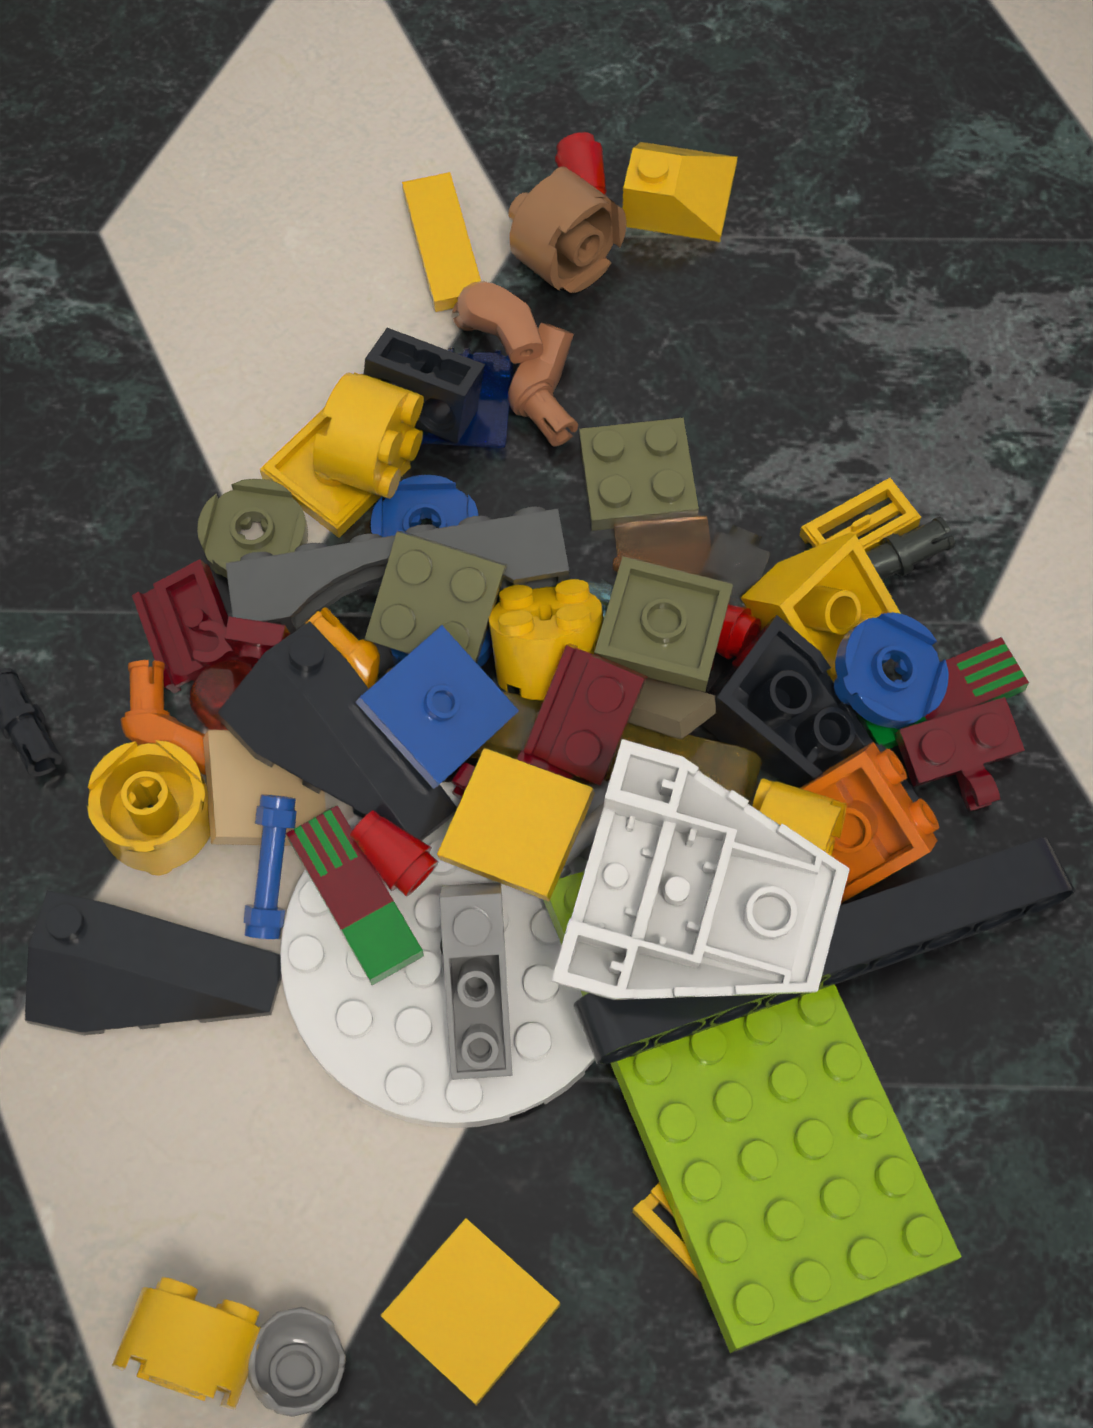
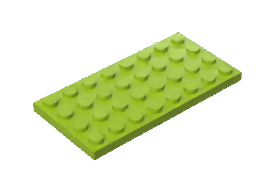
M585 871L560 878L550 901L543 900L561 945L569 919L572 917ZM835 985L610 1063L730 1353L939 1269L961 1258L960 1252ZM581 991L582 996L588 994V992Z

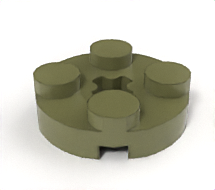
M245 479L231 484L233 490L224 493L219 498L215 494L207 501L198 520V538L209 566L216 574L222 575L225 578H228L226 563L240 561V558L246 554L268 552L272 555L295 552L297 547L307 544L308 525L301 505L292 498L291 492L283 485L266 479ZM253 522H260L262 530L265 532L261 537L248 540L245 535L239 534L241 529H250Z

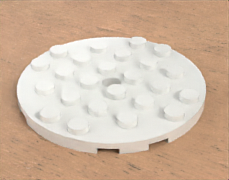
M452 782L441 783L442 788L458 808L461 799L453 795L456 785L452 784ZM355 815L347 822L353 830L363 818ZM452 817L422 840L432 847L430 854L439 863L428 878L412 894L406 897L397 888L391 891L381 878L420 944L424 957L372 986L308 873L304 870L290 899L283 924L281 974L284 993L297 1029L313 1057L330 1077L332 1076L345 1089L357 1096L361 1102L386 1115L430 1127L468 1128L501 1123L510 1120L511 1116L523 1113L542 1103H549L582 1078L587 1068L595 1061V1058L573 1006L578 999L583 997L581 991L551 982L562 945L543 899L501 884L513 1076L451 1080L444 963L441 952L442 933L439 902L441 886L497 883L494 880L439 859L437 853L453 819ZM580 855L568 864L571 870L568 876L585 871L588 861Z

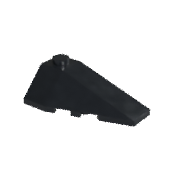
M778 615L770 620L719 676L708 691V694L715 695L716 714L701 724L733 752L783 783L797 788H801L818 778L827 769L873 742L856 715L858 713L851 705L843 703L837 697L834 682L826 672L831 667L822 653ZM876 744L880 752L886 750L882 744ZM907 780L900 782L913 802L919 799Z
M309 621L262 655L217 712V718L255 759L270 767L276 764L303 779L302 785L318 794L321 790L351 806L353 813L361 818L375 810L381 817H385L421 841L454 816L457 806L441 785H438L435 789L432 788L355 703L368 690V687L348 660Z
M47 890L28 946L25 1021L29 1024L79 1035L103 1034L105 1033L104 1030L138 1026L140 1029L158 1028L160 1024L192 1020L205 1023L272 1015L282 979L281 955L105 902Z

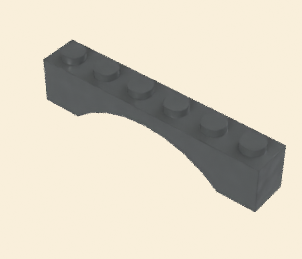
M527 507L518 510L510 517L491 519L488 516H472L462 520L459 525L436 528L433 525H417L405 531L507 564L500 591L513 585H526L532 589L556 587L558 583L570 580L558 509L545 510L542 507ZM362 534L352 538L350 543L327 546L323 543H307L297 547L295 552L272 555L268 552H253L242 556L240 561L226 563L232 615L236 618L285 625L290 634L304 626L322 608H328L340 598L369 584L382 581L396 535L382 537L378 534Z

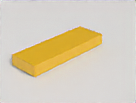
M451 172L402 182L403 194L435 312L453 309L458 302V296L463 288L473 282L481 281Z

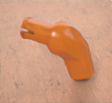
M149 660L128 663L130 711L125 712L124 717L120 719L125 737L132 742L136 741L138 745L156 743L155 740L173 743L185 750L196 762L201 774L206 775L203 744L205 734L179 722L175 717L170 716V712L164 710L163 671L165 670V663L154 660L152 667H148Z

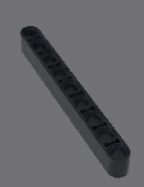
M1042 837L841 905L818 990L1041 912L1066 900L1076 890L1049 839ZM588 993L578 999L573 1006L597 1065H606L809 993L611 1000Z

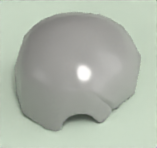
M304 1307L279 1311L260 1326L261 1329L249 1358L248 1380L259 1401L267 1409L274 1410L277 1414L294 1417L315 1412L338 1391L345 1369L346 1355L334 1329V1323L327 1316Z

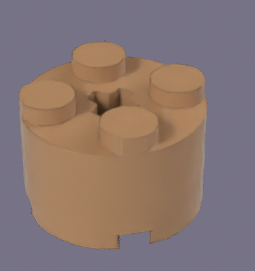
M566 167L557 168L550 176L537 184L530 193L518 195L509 208L508 215L513 220L509 237L513 255L558 290L564 288L569 293L579 292L587 288L605 273L612 263L605 257L613 243L619 248L621 247L626 233L624 210L609 197Z

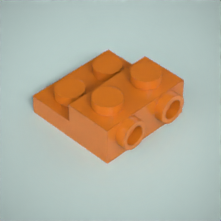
M874 742L827 769L821 776L801 787V789L847 804L840 838L835 837L832 856H835L836 860L850 868L841 903L930 853L938 841L933 832L939 829V824L932 809L921 798L915 802L911 800L900 783L907 778L902 763L890 749L880 752Z

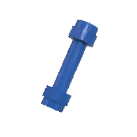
M277 795L260 796V805L257 806L255 824L262 825L263 830L254 905H245L243 923H245L244 935L247 937L280 939L285 910L277 907L286 829L295 828L296 798Z

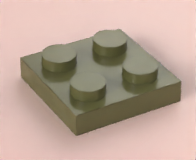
M684 418L579 429V444L592 531L698 520L699 508Z
M397 531L365 640L409 654L443 625L471 658L478 663L489 627V616L495 607L507 564L404 531Z
M623 556L594 653L648 676V678L705 692L733 584Z

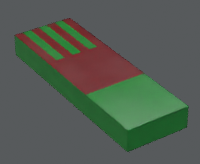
M997 638L946 660L949 679L947 691L942 702L935 710L910 726L1003 697L1007 699L1024 692L1029 682L1003 638ZM859 714L856 715L875 744H882L885 749L898 745L894 734L900 729L879 726L864 719Z
M337 805L287 832L286 835L358 963L373 986L424 957V953L377 871L358 847V843L350 837L352 829Z

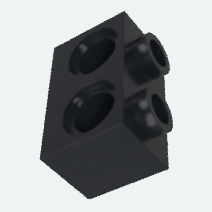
M387 327L366 356L363 374L422 395L424 397L423 407L415 428L458 443L478 411L485 364Z

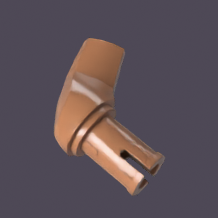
M486 281L473 282L463 288L458 296V302L452 310V313H459L457 317L453 318L458 328L463 331L479 330L498 336L513 364L529 361L542 355L544 347L531 309L525 302L506 289Z
M540 323L538 331L544 347L543 353L535 359L518 365L510 384L508 400L516 415L529 416L546 436L549 443L556 447L571 439L572 435L566 430L567 427L571 432H576L578 429L577 421L565 411L553 396V392L561 378L574 333L546 323Z

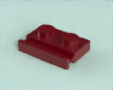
M201 559L154 583V589L144 594L137 592L132 595L154 660L165 663V670L163 671L164 687L175 694L181 691L180 686L191 680L198 682L239 660L238 657H233L220 667L207 668L197 663L192 657L194 650L210 652L218 645L217 637H208L202 634L199 630L200 622L215 621L227 627L229 618L211 569Z
M571 643L567 644L523 752L530 756L533 754L546 760L551 765L601 786L605 781L648 676L595 653L591 654Z

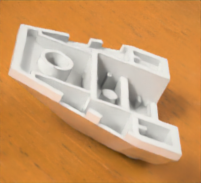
M622 739L572 917L567 925L551 982L611 1000L816 993L819 989L850 868L783 823L779 825L749 805V801L735 791H728L700 772L698 766L683 756Z

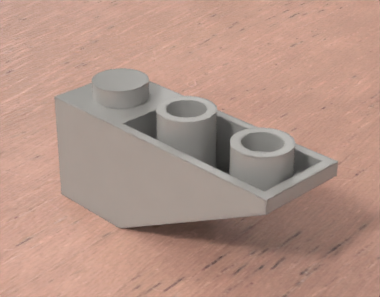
M501 883L441 886L439 902L451 1080L513 1076Z

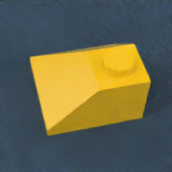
M640 142L632 149L623 187V210L626 216V227L720 242L738 157Z
M847 533L778 562L741 597L745 606L751 609V615L761 620V630L772 618L778 615L816 647L831 667L826 672L833 682L837 677L835 670L837 650L847 632L868 618H876L884 613H900L859 539L853 533Z

